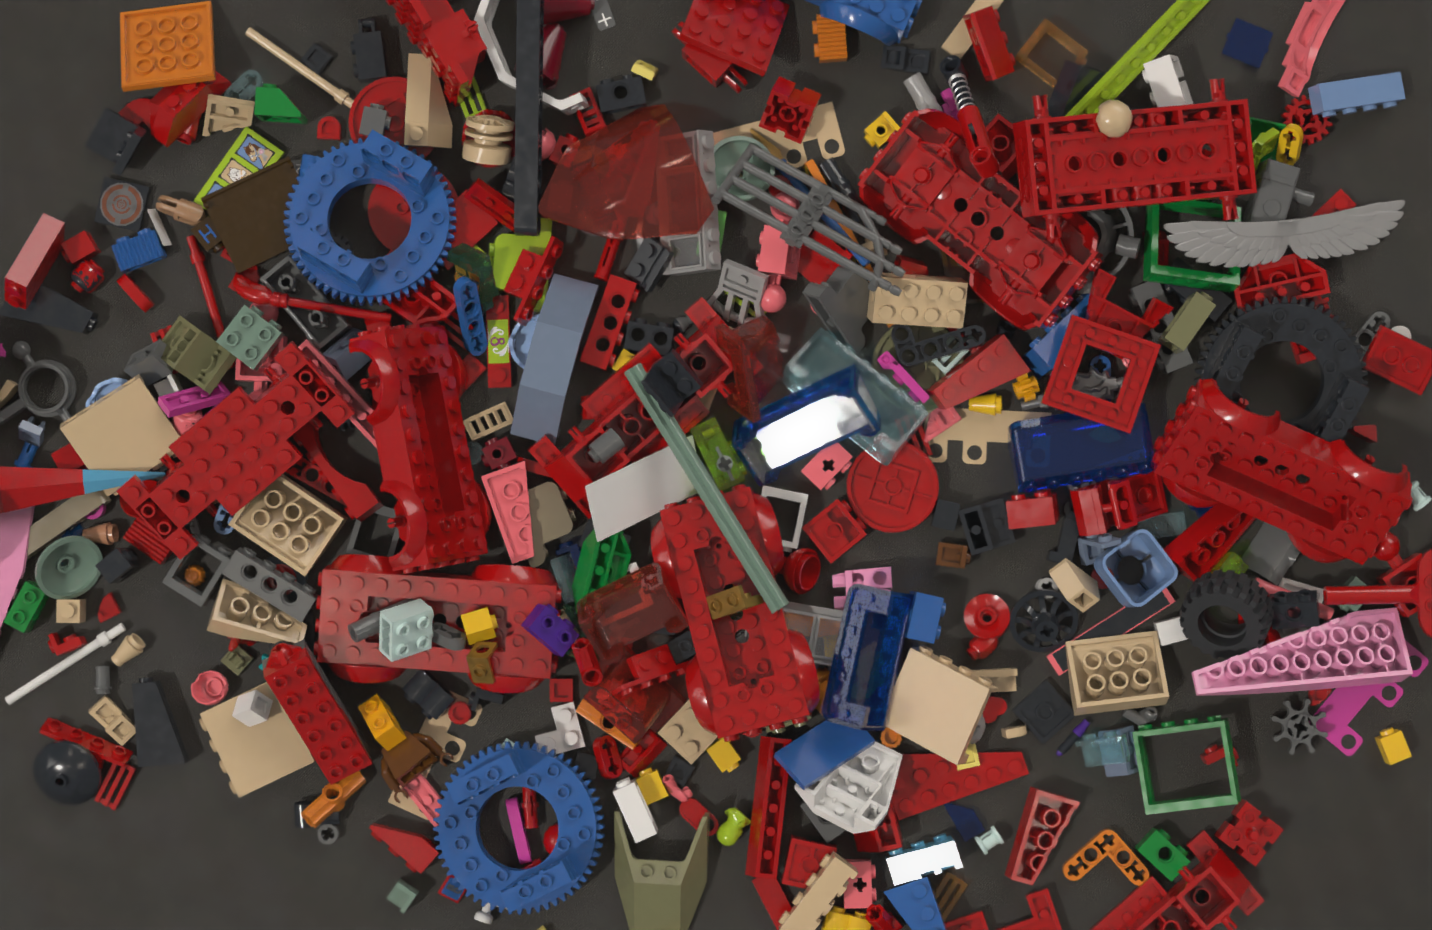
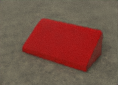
M646 726L642 731L644 735L634 750L626 747L619 755L624 769L635 778L667 746L649 726Z

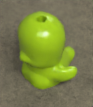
M736 807L725 811L728 819L716 832L717 839L725 846L734 845L743 834L742 828L751 824V820Z

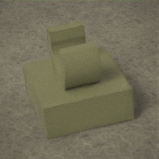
M238 645L234 651H228L221 662L239 676L254 657Z

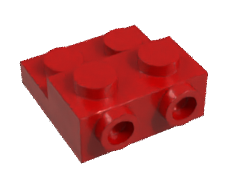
M836 499L802 527L830 563L834 562L867 535L864 531L867 527L859 517L857 519L852 517L849 513L852 509L844 499L841 502L839 499Z

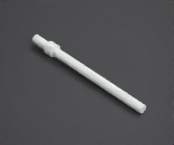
M120 623L107 632H101L96 636L95 640L6 696V702L11 705L99 647L107 646L112 642L113 638L126 631L125 626Z

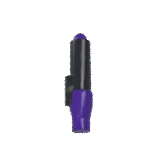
M1084 719L1057 748V756L1064 755L1074 743L1078 744L1085 736V730L1090 725L1087 720Z

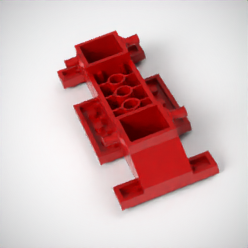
M385 0L389 6L393 5L396 10L395 17L401 26L404 24L409 31L407 36L413 45L417 44L425 58L429 57L434 64L432 69L438 78L442 77L445 82L443 94L447 102H452L455 108L464 102V98L469 95L476 65L484 61L487 47L478 33L477 22L471 21L464 9L455 13L447 0Z
M700 297L684 311L698 330L688 339L681 332L677 334L680 339L677 336L673 338L680 345L675 351L704 383L699 390L683 401L674 415L684 434L710 413L699 398H702L709 391L716 388L724 398H727V393L729 395L732 393L724 383L729 373L734 370L743 381H746L762 367L703 297ZM651 343L643 347L580 403L594 419V422L582 433L574 425L572 429L577 435L569 429L568 433L574 440L565 448L559 451L549 438L544 435L528 449L532 456L588 519L591 518V512L585 490L586 485L622 469L630 461L631 463L637 462L668 447L664 437L624 374L628 369L633 368L639 363L648 372L652 364L662 357ZM701 356L703 358V365L695 369L692 365L693 359ZM609 428H612L622 439L625 447L604 464L600 461L596 463L594 460H589L588 451H590L588 445Z
M293 341L274 356V359L287 373L278 375L269 365L263 373L266 374L272 383L255 401L238 386L169 445L170 450L181 461L175 463L167 453L164 454L159 460L169 470L155 486L149 490L136 475H133L117 489L116 492L180 560L199 543L184 526L204 509L214 517L217 514L218 508L212 502L216 499L233 516L299 461L303 455L288 438L307 422L315 430H318L323 423L315 415L322 411L338 428L355 414L356 411L343 398L339 390ZM283 402H292L295 406V409H285L283 406ZM179 490L188 491L190 497H181Z
M1201 830L1185 844L1200 862L1191 871L1186 865L1181 867L1182 869H1179L1178 873L1183 878L1167 892L1150 875L1147 880L1132 891L1090 930H1210L1219 923H1223L1228 930H1234L1238 926L1229 915L1236 906L1248 916L1265 900L1205 830ZM1199 890H1203L1205 893V898L1201 902H1197L1195 898Z

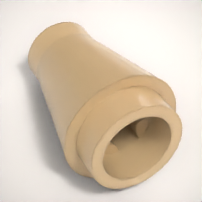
M134 633L130 636L127 635L111 657L112 661L121 667L124 663L143 652L145 647L144 641Z

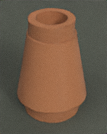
M107 522L83 529L82 537H86L97 544L112 545L113 542H117L119 539V530L116 524Z

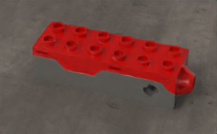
M303 639L293 645L280 643L274 646L270 656L262 660L264 678L330 785L371 765L372 760L367 742L305 640Z

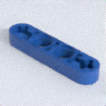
M463 276L457 279L453 286L465 349L474 356H479L485 352L488 346L476 283ZM472 302V308L465 312L466 306ZM476 321L475 327L469 331V325Z

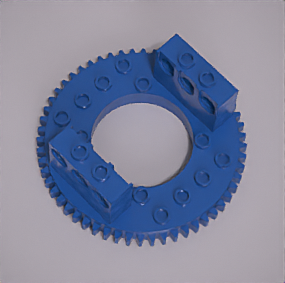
M372 129L364 142L361 138L358 139L356 144L349 140L348 146L341 142L339 149L332 146V152L328 153L324 150V157H315L317 161L315 164L309 162V170L302 169L304 177L297 176L296 179L299 185L293 184L292 189L295 193L288 194L289 199L292 201L286 202V207L290 210L284 211V215L289 219L283 220L284 225L288 227L284 229L285 235L289 236L286 238L287 244H292L288 247L289 252L294 253L292 255L293 261H299L296 265L298 269H303V276L310 275L308 280L310 283L316 281L315 286L317 289L324 286V294L327 295L332 291V298L335 299L340 295L342 302L349 298L351 304H354L356 299H358L360 306H363L365 300H368L370 306H373L374 300H377L379 305H382L383 299H387L388 303L391 304L392 297L395 296L400 301L401 294L410 297L409 290L411 289L417 293V285L425 287L424 280L432 281L431 273H439L436 266L445 265L441 258H449V254L445 250H452L453 248L449 241H455V236L451 233L456 232V226L452 224L457 223L456 217L452 216L456 214V209L451 207L455 204L454 199L449 198L452 196L451 190H446L448 183L447 181L442 182L444 179L442 174L436 175L438 168L436 166L433 167L431 160L426 161L423 154L417 156L416 149L409 151L408 146L402 147L398 141L395 143ZM364 184H380L395 190L405 199L411 210V226L403 243L390 254L374 259H363L354 256L349 249L346 251L339 247L330 234V216L338 199L350 189Z
M516 741L514 747H512L510 742H506L505 748L499 743L496 744V751L490 746L487 747V753L484 750H480L479 757L475 754L470 756L472 763L465 760L463 762L465 768L461 766L456 768L459 775L454 773L450 775L453 782L447 781L445 783L448 790H441L440 792L445 798L437 800L442 807L435 809V812L439 813L440 816L433 819V821L439 823V826L433 828L434 831L439 832V835L434 837V840L440 841V844L435 848L436 850H442V854L438 858L445 859L442 867H449L450 870L446 873L447 876L454 875L452 883L459 882L460 886L458 889L462 890L465 888L467 890L466 897L473 894V902L481 899V906L483 907L490 903V910H494L496 906H499L500 913L504 912L505 908H507L509 914L517 910L518 915H521L525 908L527 914H531L533 907L538 913L542 910V905L548 910L551 908L550 902L557 906L559 904L558 898L563 902L567 900L566 893L572 896L575 894L573 887L578 890L582 887L579 880L582 882L588 880L584 873L592 874L593 870L589 865H597L598 862L593 857L601 855L596 848L603 847V844L598 839L605 836V834L599 832L600 829L605 827L604 824L599 823V820L603 819L604 815L597 813V811L602 809V806L595 805V802L600 798L599 796H592L596 788H588L591 780H583L586 773L578 774L579 765L571 767V758L563 761L564 753L556 757V749H552L548 753L547 745H544L539 750L538 743H534L532 748H530L529 741L524 742L523 747H521L520 741ZM526 787L544 796L556 813L559 830L557 842L551 854L539 865L524 869L507 867L496 861L487 852L482 843L479 831L482 810L487 801L504 788Z

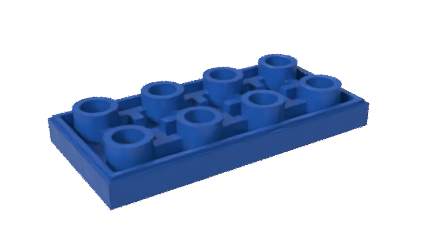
M844 708L775 752L774 758L795 782L805 790L874 745L875 739L847 708Z

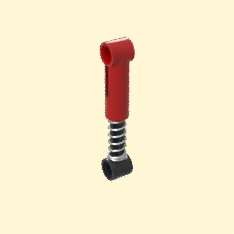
M947 56L941 61L939 68L951 88L955 104L957 105V117L970 154L969 160L981 177H992L998 172L1000 164L994 155L980 110L973 103L972 94L969 92L970 88L967 86L969 72L958 56Z

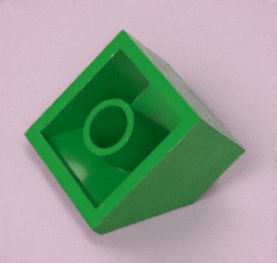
M263 84V87H256L254 115L261 121L308 124V119L280 88H277V85Z

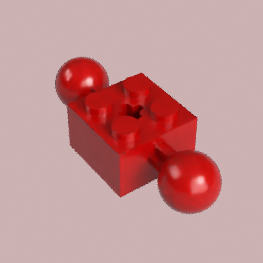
M1388 532L1384 542L1378 544L1373 555L1379 560L1387 561L1391 568L1376 577L1380 585H1408L1409 581H1414L1415 583L1417 579V565L1422 553H1413L1402 560L1398 554L1400 551V541L1391 532ZM1413 603L1393 604L1398 609L1401 617H1409L1418 611L1417 606Z

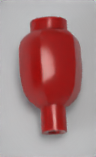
M1001 635L992 639H982L975 636L969 642V648L966 650L967 654L974 661L978 658H986L997 648L998 638Z

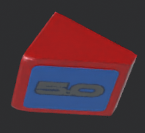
M449 875L437 893L458 904L466 889L459 890L460 883L456 882L453 884L452 881L455 876Z

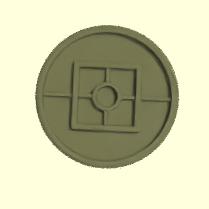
M908 325L912 330L915 343L949 333L943 327ZM891 328L881 337L872 356V376L878 391L889 403L905 411L925 412L938 408L930 397L924 404L921 400L916 403L908 394L910 391L909 387L905 383L900 386L892 377L895 372L892 369H883L877 361L885 351H888L898 362L891 340L893 329ZM898 329L895 332V337L903 341L907 339L908 333L905 329ZM954 340L948 347L952 349L957 344V341ZM932 344L924 347V352L928 356H932L937 351L936 346ZM905 351L902 354V359L907 363H911L914 361L915 355L911 351ZM958 354L952 355L943 366L946 368ZM963 358L952 369L959 365L963 361ZM933 362L912 368L903 367L925 392L945 376Z

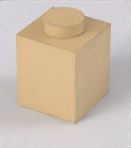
M57 599L56 623L86 622V599Z

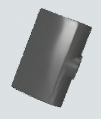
M1264 522L1239 561V564L1259 574L1261 579L1278 586L1289 567L1297 559L1300 551L1293 545L1286 531Z

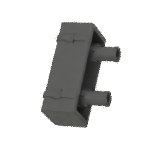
M1272 159L1260 162L1255 175L1257 193L1250 194L1242 222L1286 220L1291 201L1310 207L1315 194L1295 188L1301 169Z
M290 254L260 278V281L272 292L288 293L289 297L333 304L328 298L329 295L324 294L323 288L317 289L315 282H309V275L303 276V269L297 268L296 264L298 261H293ZM292 306L284 308L306 334L309 341L321 352L326 351L353 328L344 315Z

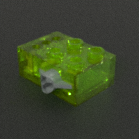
M715 417L690 429L719 490L725 491L746 480L744 475L748 473L742 461L737 463L734 457L737 451L732 441H726Z

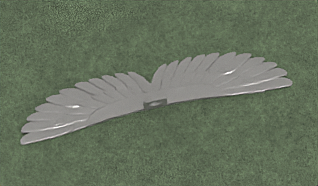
M1405 201L1376 202L1323 215L1278 221H1189L1164 224V229L1172 233L1167 238L1170 242L1178 244L1175 246L1177 250L1187 251L1184 254L1186 257H1198L1196 262H1210V266L1225 263L1224 267H1245L1248 264L1250 267H1253L1260 262L1261 265L1271 261L1275 263L1284 255L1288 245L1302 259H1308V257L1318 259V256L1328 259L1330 255L1332 257L1354 254L1352 249L1366 250L1368 249L1367 245L1380 243V240L1377 238L1388 236L1390 233L1387 230H1391L1398 225L1394 221H1398L1403 216L1404 212L1398 210L1405 205Z

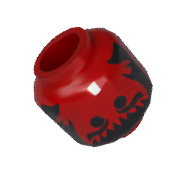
M84 259L70 272V277L73 280L71 285L80 293L83 291L92 293L104 281V269L94 260L90 259L88 261Z

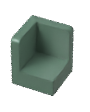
M400 878L386 899L400 907V912L404 914L419 891Z

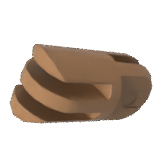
M161 195L158 198V201L161 203H156L158 211L173 216L174 220L191 226H196L206 218L201 205L182 198L178 200Z

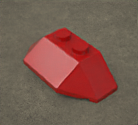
M215 71L216 80L163 87L149 101L151 135L168 148L206 110L208 94L220 96L232 83Z
M428 279L424 280L425 287L417 285V293L412 289L409 290L410 297L401 294V300L398 301L394 296L392 297L391 304L388 303L387 299H383V303L411 324L424 325L446 320L457 309L454 295L435 280L430 281Z
M1295 253L1282 256L1275 263L1271 261L1261 265L1260 262L1256 266H1248L1240 279V285L1234 290L1237 307L1242 311H1245V303H1248L1252 308L1253 300L1255 299L1261 305L1263 297H1266L1270 303L1272 296H1276L1280 302L1281 296L1285 295L1289 302L1291 296H1295L1296 300H1300L1301 297L1305 299L1331 293L1326 270L1308 259L1300 258Z

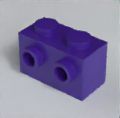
M538 603L521 626L553 654L563 657L579 636L574 630L575 625L565 618L562 620L558 617V610L550 604L545 606Z

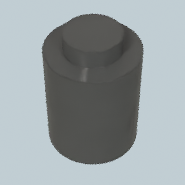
M609 428L588 445L590 448L588 454L596 463L600 461L604 464L625 447V444L612 428Z

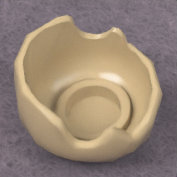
M1107 100L1100 104L1096 117L1100 131L1108 137H1121L1127 133L1133 120L1129 107L1119 100Z

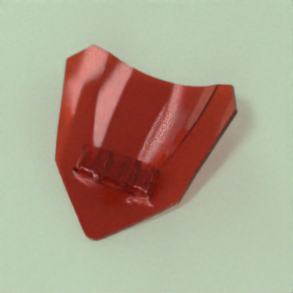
M665 104L638 108L594 134L567 146L538 206L539 213L547 219L608 239H641L697 234L714 210L688 143L675 118L668 111Z

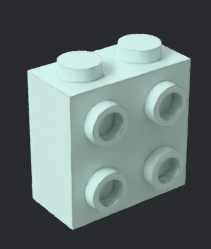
M419 598L380 611L379 651L393 662L431 649L433 638L432 621L434 618L432 607Z

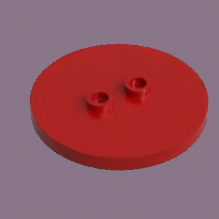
M381 78L370 83L360 91L349 113V131L354 144L358 143L359 138L364 142L368 137L360 135L359 129L364 106L370 107V103L383 105V110L388 111V116L392 117L389 131L385 130L384 136L395 143L398 141L402 147L405 146L407 78ZM408 146L409 151L416 149L417 156L423 154L425 158L434 149L433 147Z
M443 175L444 179L442 182L447 181L448 188L446 190H451L452 196L449 198L455 201L458 198L457 192L450 181ZM376 184L368 204L370 226L375 236L384 246L390 250H396L406 239L410 230L411 210L405 199L398 192L387 186Z
M895 440L883 441L868 447L855 459L848 473L847 496L853 511L865 524L879 531L897 533L918 526L933 511L938 499L939 479L934 464L922 450L906 442Z

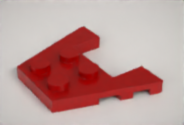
M1098 268L1094 272L1085 319L1142 338L1151 328L1154 329L1160 323L1159 320L1165 314H1169L1173 310L1172 306L1153 297L1143 317L1140 318L1106 300V297L1117 277ZM1114 355V356H1116V357H1118V358H1120V359H1122V360L1124 359L1123 357Z

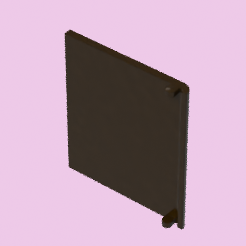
M289 156L201 198L203 206L206 208L238 274L289 250L288 247L292 245L286 242V238L289 236L285 235L284 229L288 227L284 225L283 220L289 218L285 217L284 211L290 210L286 207V202L292 201L289 199L288 194L295 193L292 185H299L296 179L298 174Z

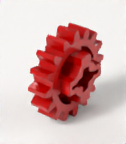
M1302 95L1300 96V102L1294 98L1291 100L1292 105L1287 104L1285 106L1288 113L1286 112L1281 115L1282 118L1286 119L1282 124H1286V126L1291 123L1293 124V118L1295 124L1302 128L1303 133L1308 130L1315 132L1311 135L1303 134L1302 145L1306 140L1308 145H1312L1314 139L1319 142L1322 140L1321 135H1328L1329 132L1325 128L1332 126V123L1327 121L1330 117L1323 118L1322 114H1320L1321 121H1319L1318 115H1313L1311 107L1306 110L1298 108L1303 105L1311 106L1310 98L1307 100L1306 96ZM1311 113L1308 120L1309 123L1303 126L1305 121L1304 117Z

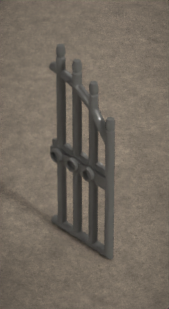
M750 143L712 197V202L719 204L723 199L782 232L779 238L785 240L786 244L799 249L802 245H805L869 281L868 289L874 292L877 290V287L890 291L895 296H900L902 290L881 277L883 268L893 272L898 277H903L906 272L903 268L895 266L894 263L885 259L883 248L890 250L896 255H900L903 250L899 245L893 244L890 240L882 237L873 223L875 221L878 225L884 226L887 219ZM752 155H755L807 184L812 189L807 195L748 161ZM742 170H745L799 200L802 204L797 210L738 176ZM733 184L789 215L792 219L787 225L729 193L728 190ZM832 199L857 212L865 227L830 208L828 205ZM822 214L872 241L874 252L820 223L819 219ZM814 229L875 263L874 271L871 272L808 237Z

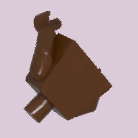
M406 730L403 731L406 736L405 740L389 751L382 748L381 752L384 757L381 760V775L390 790H394L396 802L401 803L397 797L399 792H403L407 799L409 795L407 790L399 786L401 785L404 788L438 760L435 756L439 757V763L445 767L447 765L442 761L443 756L448 755L453 760L452 754L444 753L442 751L443 748L431 736L417 732L411 734Z

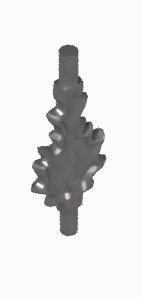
M1090 366L1088 373L1077 372L1071 389L1103 400L1114 399L1113 391L1119 390L1118 387H1121L1124 377H1110L1106 370L1100 373L1093 366ZM1044 393L1038 395V398L1034 400L1020 402L1022 411L1035 407L1048 409L1050 406L1041 404Z

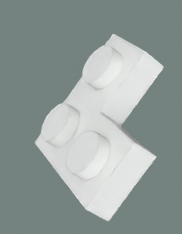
M574 701L551 707L557 730L535 735L539 750L544 745H547L548 753L552 749H556V754L585 747L579 719L575 712Z

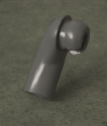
M1148 707L1138 712L1134 709H1125L1122 716L1137 725H1144L1155 721L1158 711L1155 707Z

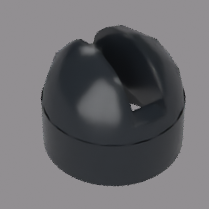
M1001 320L997 326L996 334H1004L1007 339H1010L1016 331V326L1007 320Z

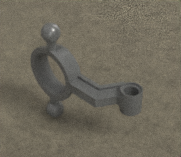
M25 341L16 342L12 347V353L16 358L22 359L27 368L21 375L18 383L20 399L0 412V426L25 409L41 417L59 415L63 422L71 417L67 410L74 402L77 391L74 375L68 367L58 361L40 360L35 362L30 355V345ZM42 368H50L58 372L65 384V393L59 404L49 409L36 406L30 400L27 392V384L31 375Z

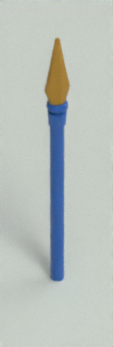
M752 128L750 129L755 140L761 142L772 155L787 163V160L782 157L780 150ZM775 167L796 189L808 195L810 190L803 182ZM822 214L821 219L829 228L851 239L835 220ZM848 249L863 267H866L871 262Z

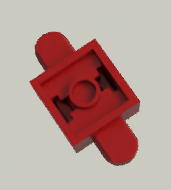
M680 21L678 27L682 30L684 22ZM676 28L671 31L678 39L681 32ZM678 39L685 45L682 49V58L715 88L724 81L739 94L742 89L728 76L729 74L742 86H747V80L734 69L735 64Z

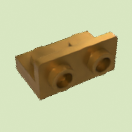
M741 585L706 597L712 620L764 603L760 594L751 596L750 592L744 594Z

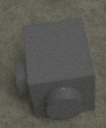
M370 103V107L364 106L359 129L360 135L368 136L372 129L383 136L385 130L389 131L392 117L388 116V111L383 110V105Z

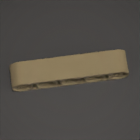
M101 490L71 497L31 525L27 559L86 520L85 516L96 513L100 509L99 506L102 504L106 506L112 501L110 496L107 497L105 492Z

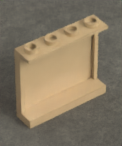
M140 374L60 424L61 431L89 470L147 472L153 469L155 471L164 465L159 460L164 454L167 453L173 458L177 457L170 450L169 445L180 435L146 387ZM120 486L103 491L107 497L111 494L116 496L118 495L116 491Z
M927 646L912 647L879 723L956 765L965 764L969 757V754L965 753L991 692L997 691L998 687L992 685V681L986 677L973 675L971 669L952 664V659L943 655L939 657L933 654V650Z
M267 682L240 694L243 695L257 690L273 700L267 721L249 727L234 718L232 714L238 696L200 713L201 719H199L201 727L205 732L208 731L211 740H209L210 746L214 752H218L221 758L219 761L220 767L224 773H228L231 780L229 786L234 794H238L239 798L316 761Z

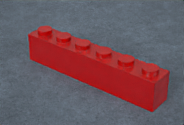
M761 736L745 870V875L777 879L788 772L774 758L775 752L792 742L791 739Z

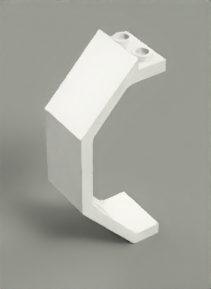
M481 0L474 21L477 22L476 25L478 24V31L487 47L488 55L498 79L516 90V78L511 74L492 28V21L500 0ZM580 92L563 100H557L543 93L544 104L566 115H571L576 110L589 107L587 99Z

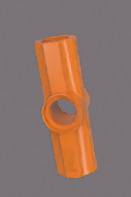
M588 695L582 699L575 711L631 750L635 749L644 735L643 732ZM607 717H614L616 719V724L611 729L604 727V720Z
M357 771L332 785L330 783L325 785L322 789V794L301 812V816L311 827H318L333 812L342 810L345 806V801L366 783V779L360 771ZM332 796H338L335 799H329Z

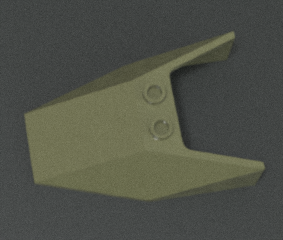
M618 807L614 811L615 879L629 929L688 930L707 882L710 812H705L686 859L683 861L637 859L632 855L622 821L623 814L620 807Z

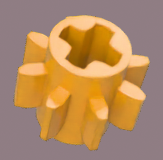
M1026 373L1017 377V382L1012 383L1017 399L1024 398L1025 402L1036 399L1035 393L1040 392V388L1035 376L1028 377Z

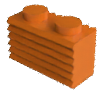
M816 14V20L812 21L813 35L817 34L818 43H814V57H819V63L847 61L845 24Z

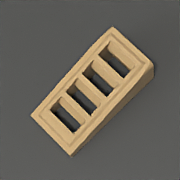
M504 401L463 420V423L471 440L475 442L512 424L513 417ZM497 410H502L507 421L502 422ZM491 413H493L498 423L496 426L493 425L489 417ZM483 417L489 426L487 430H485L480 420ZM476 421L481 431L478 434L476 433L472 425V422Z

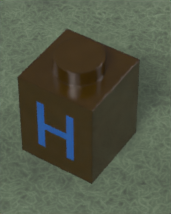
M209 216L190 230L208 253L212 254L215 252L217 254L225 248Z

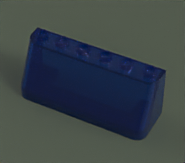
M1143 402L1140 404L1130 434L1070 413L1020 420L1010 424L1008 427V449L1018 493H1032L1045 488L1056 489L1064 485L1076 486L1089 481L1101 482L1107 478H1125L1132 474L1139 473L1144 475L1154 471V463L1152 462L1154 448L1148 413Z
M854 584L849 588L822 707L823 717L827 721L858 730H885L914 594L863 584Z

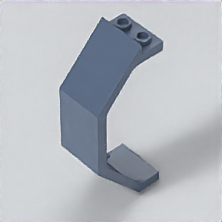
M553 274L537 319L520 381L510 434L535 441L546 435L554 445L556 444L557 437L559 438L561 431L559 427L568 386L582 335L595 296L598 295L599 285Z

